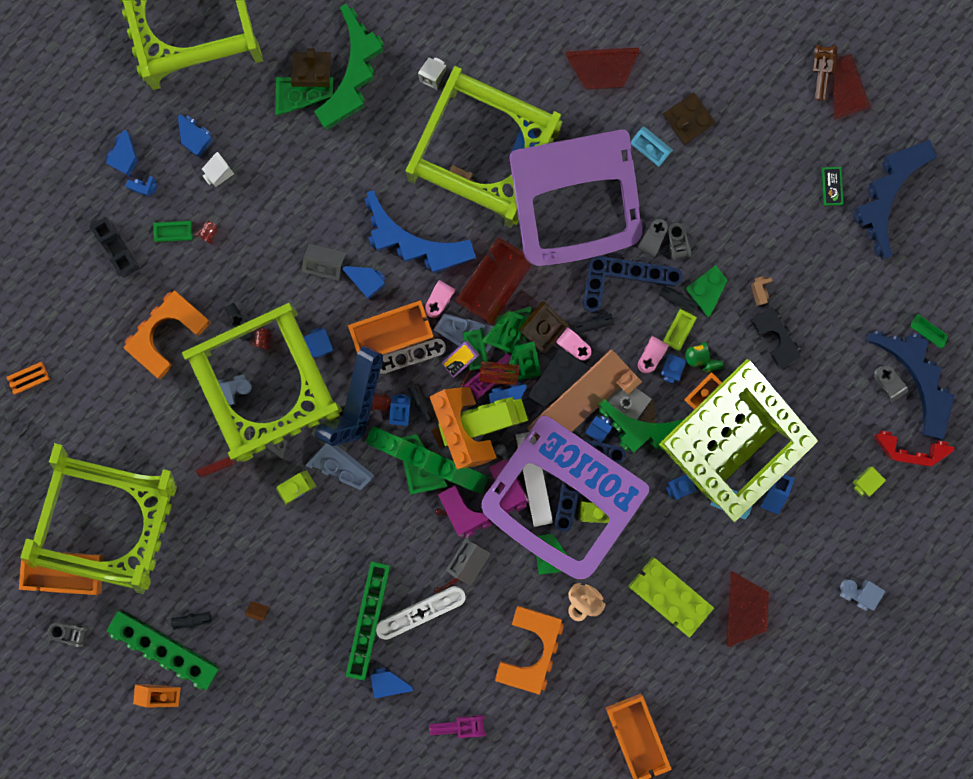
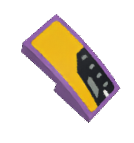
M467 340L441 364L454 378L476 359L479 353Z

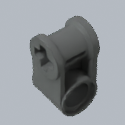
M662 219L653 221L637 249L655 257L667 232V223ZM658 224H661V229L663 231L656 233V228L654 226H658Z
M680 223L672 224L667 229L671 260L676 261L677 258L686 256L690 258L692 256L685 227ZM676 227L680 230L681 234L679 237H674L671 234L672 228Z
M880 366L875 370V380L883 392L887 393L890 397L888 399L892 403L909 391L892 367ZM882 371L888 372V374H886L887 378H882Z
M56 622L49 627L48 636L54 641L63 642L75 647H83L84 634L88 631V628L77 624ZM55 626L62 628L63 633L61 636L55 634Z

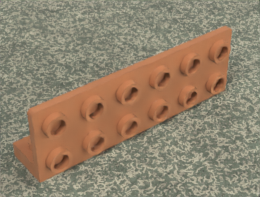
M610 350L536 418L527 429L531 431L540 417L548 416L572 432L599 407L598 403L602 399L607 400L620 387L629 395L642 381L613 350ZM537 433L534 434V436L537 439L540 438V435H538Z

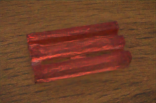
M481 361L479 382L518 385L520 365ZM484 368L515 371V373L503 372L498 370L490 371L484 370Z
M228 457L196 470L197 476L204 477L236 464V460H231Z

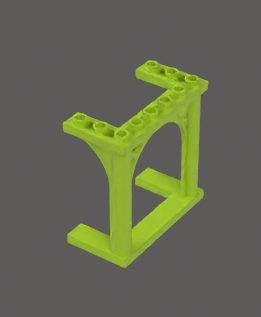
M120 0L121 3H124L125 7L122 10L124 19L128 21L130 28H127L128 36L134 42L132 52L139 61V65H137L138 74L142 77L143 81H146L147 86L150 85L153 90L161 88L160 80L166 75L192 65L250 51L256 63L263 61L259 43L253 33L245 0H236L244 30L243 34L189 48L167 45L152 33L146 20L145 9L147 0H141L140 6H136L137 2L135 0ZM144 19V22L139 23V20ZM146 35L150 36L151 39L147 44V40L144 38ZM153 44H158L159 52L155 56H149V48ZM167 49L170 51V54H165V56L162 57L164 54V50Z
M454 66L405 171L407 180L415 184L417 178L420 177L492 210L505 220V226L512 228L513 224L517 225L519 221L512 175L497 183H475L422 159L450 98L455 99L458 91L511 116L521 128L525 148H528L531 143L539 142L535 146L553 143L561 130L563 122L560 120L561 114L555 111L553 114H550L462 73L461 68ZM524 120L527 121L528 124L529 122H533L527 127L523 125ZM531 129H540L542 133L538 138L533 139L528 136V132ZM505 184L512 186L514 191L512 197L504 195L502 189ZM493 188H498L499 196L496 195L497 192H491Z
M290 303L182 352L184 359L190 362L230 449L228 454L231 460H237V462L247 461L253 458V453L266 449L265 445L271 442L273 445L280 443L284 440L283 437L288 434L291 437L302 432L301 428L307 425L309 428L320 424L318 421L320 419L335 420L341 417L339 413L343 412L340 404L334 403L294 318L298 313ZM276 320L299 369L301 393L294 408L283 418L270 423H254L240 417L230 407L207 357L211 356V350ZM309 389L310 395L313 393L314 398L305 396V392ZM303 401H311L315 409L307 412L302 409L301 403ZM300 411L303 415L306 416H297L298 419H296L294 417V414ZM280 421L284 423L282 427L278 425ZM237 422H242V423H243V426H242V428L240 429V432H239L238 429H237V428H240V427L236 424ZM253 426L255 435L251 440H247L244 435L248 427ZM261 428H266L267 433L265 434V432H263L261 434V437L259 438V430Z
M54 443L49 460L54 472L34 540H25L20 558L31 568L37 569V566L133 588L137 593L144 594L145 589L148 590L151 583V578H149L150 570L154 571L156 560L154 559L155 552H159L161 547V541H159L160 534H164L167 522H164L165 516L169 515L172 504L169 503L170 498L175 496L177 489L171 471L163 469L160 476L139 475L70 458L63 445ZM64 475L121 488L137 500L143 513L144 526L138 543L128 554L113 561L98 562L43 549ZM139 491L142 492L143 494H144V491H145V492H148V493H146L142 498H140V497L138 496V492H139ZM156 497L158 502L155 506L151 508L145 507L144 503L148 498ZM149 512H154L152 515L153 519L148 518ZM146 531L150 532L149 536L144 535ZM140 548H144L145 550L142 551L143 559L140 555H138V550ZM130 557H136L140 562V565H136L135 569H132L128 564ZM124 563L126 571L122 570L123 567L117 568L118 564Z

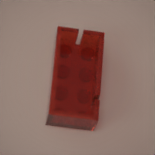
M500 237L497 238L489 250L496 259L493 261L486 254L456 299V302L461 307L490 325L494 323L532 266L526 259L524 252Z

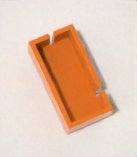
M421 300L348 325L357 354L363 346H368L384 356L434 339L428 320L424 321L427 319Z
M59 552L98 562H104L105 556ZM21 559L19 590H40L88 595L102 593V581L37 566V569L31 568Z
M642 694L605 707L633 779L652 778L649 770H652L655 776L672 770Z

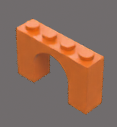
M175 290L169 292L163 298L164 302L160 307L156 306L150 313L151 317L147 321L144 320L138 326V332L135 335H130L125 341L126 345L123 347L158 379H161L173 364L160 354L154 346L153 334L156 327L165 320L176 319L181 321L195 335L200 336L211 323L209 319Z
M470 387L444 389L430 396L457 469L483 465L497 458L490 440L474 441L463 428L460 413L476 405Z
M517 605L512 625L535 632L543 641V654L537 663L529 667H520L500 661L495 681L539 695L541 690L545 691L547 684L545 675L546 672L551 671L553 661L550 660L552 653L556 654L559 642H556L557 635H561L564 624L561 623L562 619Z

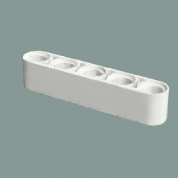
M529 432L516 434L518 447ZM533 435L529 442L535 445L537 442L536 437ZM529 463L523 468V475L530 501L533 525L537 527L552 524L543 470Z

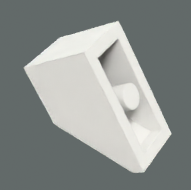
M428 58L418 73L419 82L437 90L446 71L444 62L438 58Z
M218 152L202 168L205 172L203 175L204 179L209 185L213 183L215 187L234 174Z

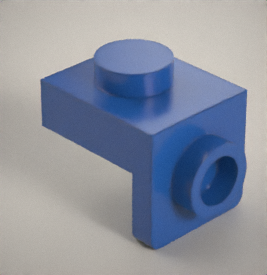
M596 416L587 429L586 434L602 443L612 428L609 425L611 421L603 416L600 418Z

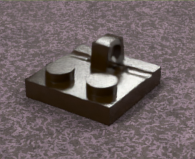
M307 48V52H293L292 87H330L331 52H315L314 48Z
M694 92L663 113L664 118L684 145L716 123Z
M542 301L518 331L530 342H534L535 347L545 355L569 325L546 302Z

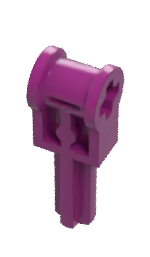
M506 353L490 369L486 370L483 368L464 386L470 387L476 401L497 383L495 379L507 369L511 359L509 353Z
M485 715L457 717V722L430 724L429 733L430 735L458 733V738L486 736L483 724Z

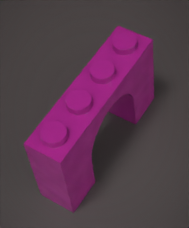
M507 459L489 467L495 481L509 462ZM516 478L500 501V507L508 515L514 510L520 511L524 509L526 504L530 502L518 478ZM502 482L498 485L499 495L506 486ZM453 486L438 494L458 536L461 538H469L475 534L476 530L480 528L486 529L492 525V521L484 513H476L469 509L458 487Z

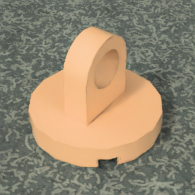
M574 584L568 593L572 603L568 611L570 617L575 621H582L588 615L598 616L605 608V603L602 601L604 598L597 589L590 585ZM575 608H576L577 610H579L580 612H582V615H581V614H578V613L576 612Z

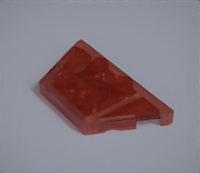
M639 47L566 52V57L585 90L624 88L639 53Z
M730 572L727 647L767 631L769 592L735 572Z

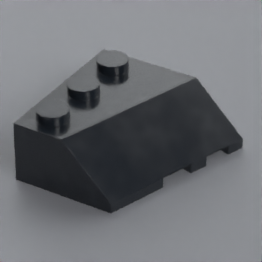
M560 348L528 398L547 409L590 368Z

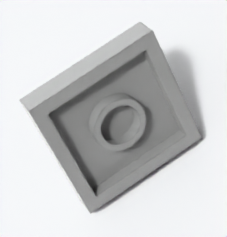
M621 387L607 399L614 408L635 420L638 419L651 400L650 397L637 388L628 395Z

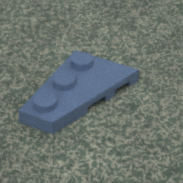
M444 313L434 330L460 346L464 343L463 332L482 329L485 337L494 326ZM485 344L488 353L492 346Z
M327 443L306 464L309 468L315 467L322 470L321 473L325 475L331 474L338 477L341 482L359 490H362L374 476L338 445L330 446Z

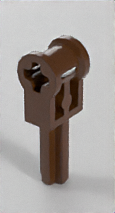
M817 44L815 47L813 71L818 73L815 100H826L829 73H835L838 56L837 45L826 47Z

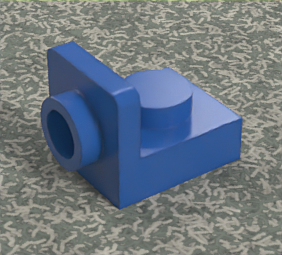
M149 176L146 186L145 182L134 179V181L127 180L125 187L128 190L150 197L151 193L154 194L156 192L158 183H156V179L153 176Z
M668 353L660 373L661 376H664L663 380L674 384V381L679 382L686 360Z
M403 394L392 396L389 424L408 426L411 397Z
M686 474L667 482V493L670 498L674 497V500H678L696 491L693 482Z

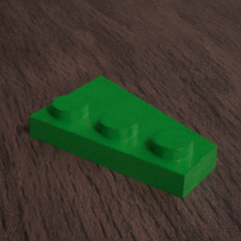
M276 77V116L329 100L334 94L333 77H330V87H292L291 77Z
M418 434L402 437V439L426 449ZM403 461L410 495L448 486L444 478Z

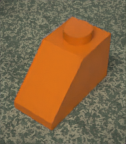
M711 372L684 400L695 410L722 382Z
M135 684L133 704L145 708L179 707L181 688Z

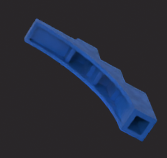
M374 190L366 192L368 198H365L368 210L372 209L374 215L371 216L373 227H378V229L371 231L372 236L369 237L372 248L376 247L377 251L400 245L397 248L399 258H404L405 262L427 256V259H424L427 270L431 269L432 273L476 260L471 240L455 243H438L411 235L395 224L385 213L377 200Z

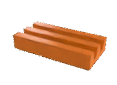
M39 362L6 377L14 395L50 380L43 362ZM41 367L40 371L15 382L13 381V379ZM44 374L43 378L18 389L16 388L17 385Z

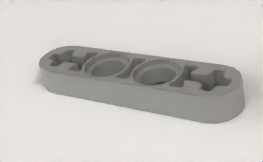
M433 339L384 355L383 361L389 362L388 357L392 356V361L396 367L391 368V364L387 365L386 370L383 371L381 368L380 374H386L441 356L446 350V345L441 339ZM435 342L443 345L440 349L441 352L437 353L436 350L430 351L432 355L428 356L425 345L429 344V348L434 347ZM417 348H422L425 351V355L421 359L414 357V351ZM399 354L406 356L407 360L403 365L396 363L395 359Z

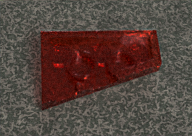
M852 54L837 58L835 73L833 74L834 120L870 108Z

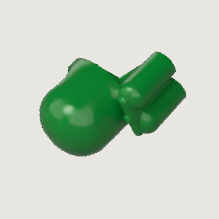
M702 342L699 346L689 347L686 350L685 358L690 366H704L702 371L706 373L723 369L722 361L710 358L706 342Z

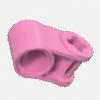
M439 280L426 303L425 310L427 315L431 318L439 317L456 289ZM437 304L439 311L430 312L431 308L429 306Z
M568 327L556 341L559 346L579 361H587L591 356L590 346ZM580 348L583 350L584 348H586V353L588 355H582L580 357L578 349Z
M651 336L638 362L639 370L645 374L652 372L664 356L669 345ZM649 360L652 367L646 369L643 361Z

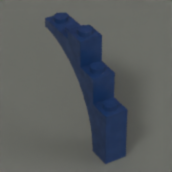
M930 140L887 155L883 159L882 165L884 171L889 173V175L872 181L869 184L868 193L875 201L857 207L854 210L855 222L860 224L861 227L869 226L867 229L870 239H874L876 244L874 250L877 257H881V260L893 256L888 238V218L898 189L917 168L937 158Z
M879 331L867 334L865 342L874 344L892 354L912 376L922 402L923 424L921 435L939 440L944 439L955 394H951L949 389L938 387V390H936L942 367L936 366L937 363L925 360V363L923 362L929 340L923 339V335L912 333V336H906L905 342L903 338L898 336L885 337V333Z

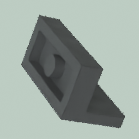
M309 244L303 257L302 272L339 281L346 253Z
M465 538L446 571L471 586L489 558L490 552Z

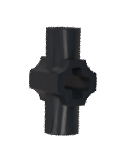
M235 303L224 308L230 319L229 325L232 329L238 327L234 325L237 318L243 320L241 325L248 322L247 318L241 315ZM249 332L241 336L240 339L242 342L251 339L253 335Z

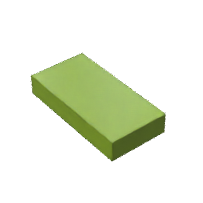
M679 309L663 342L668 344L669 347L680 351L697 317Z

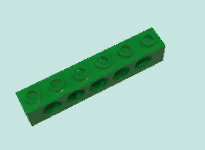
M371 561L345 677L363 681L366 679L391 568L390 564Z
M122 609L117 611L106 630L110 633L109 636L112 639L126 642V646L129 649L143 652L145 658L151 661L155 659L160 662L159 665L168 671L172 669L177 672L176 676L183 680L189 679L194 682L193 686L200 690H207L221 668ZM127 626L132 627L134 630L132 637L128 636L125 632ZM144 636L149 637L151 641L149 646L143 645L142 638ZM160 646H164L167 649L166 656L160 655ZM176 656H181L184 659L182 666L176 664ZM194 665L200 668V675H194L192 673V667Z

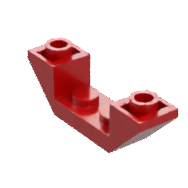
M880 431V434H874L875 440L889 460L910 464L933 466L953 452L955 448L949 446V442L937 441V444H931L929 458H927L928 454L917 452L914 456L909 455L907 450L897 449V452H895L897 437L892 436V432Z

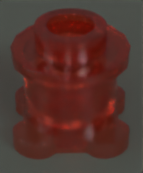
M208 220L207 223L202 222V228L199 233L195 232V235L212 245V239L219 231L216 230L218 226Z
M259 328L258 331H254L256 335L251 346L270 350V338L273 337L270 334V330Z
M375 392L371 411L376 409L382 410L385 413L387 409H390L391 398H388L386 393L380 395Z

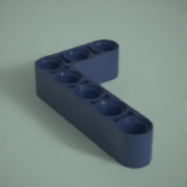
M596 256L589 263L583 307L589 313H594L600 308L605 277L675 287L682 281L683 274L679 269ZM595 261H599L602 263L603 268L597 271L593 268L592 264ZM612 265H620L621 273H614L611 269ZM632 267L639 268V276L631 274L630 270ZM651 270L658 271L659 278L652 279L649 272ZM669 273L677 274L678 281L671 282L668 278ZM597 280L600 283V288L597 290L592 289L590 281ZM587 300H596L597 307L589 308Z
M363 346L359 350L343 417L318 425L315 431L316 438L330 446H336L359 440L363 437L367 428L383 362V355L368 346Z
M584 440L592 447L600 446L603 454L613 460L611 453L614 450H619L621 452V459L618 461L613 460L617 464L622 463L626 457V453L621 447ZM562 482L555 516V527L561 532L569 531L572 527L579 494L575 489L569 491L566 488L565 482ZM566 498L572 501V507L568 510L562 507V501ZM562 517L567 518L569 521L566 528L558 526V521Z

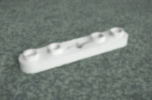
M458 586L450 587L382 619L377 624V635L381 639H390L462 605L465 601L463 589ZM420 608L421 610H426L430 608L429 610L424 612V617H421L420 615L414 616L418 613L417 609Z

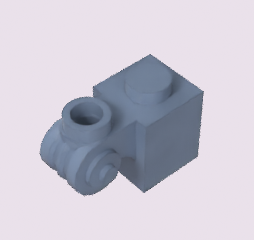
M245 375L233 377L234 381L226 382V379L218 380L230 406L236 405L234 395L237 391L244 395L251 392L252 385L246 380Z
M849 579L842 581L840 585L842 591L840 596L848 601H851V599L858 602L856 606L866 612L868 609L874 611L885 593V590L867 580L864 581L860 589H857V584Z

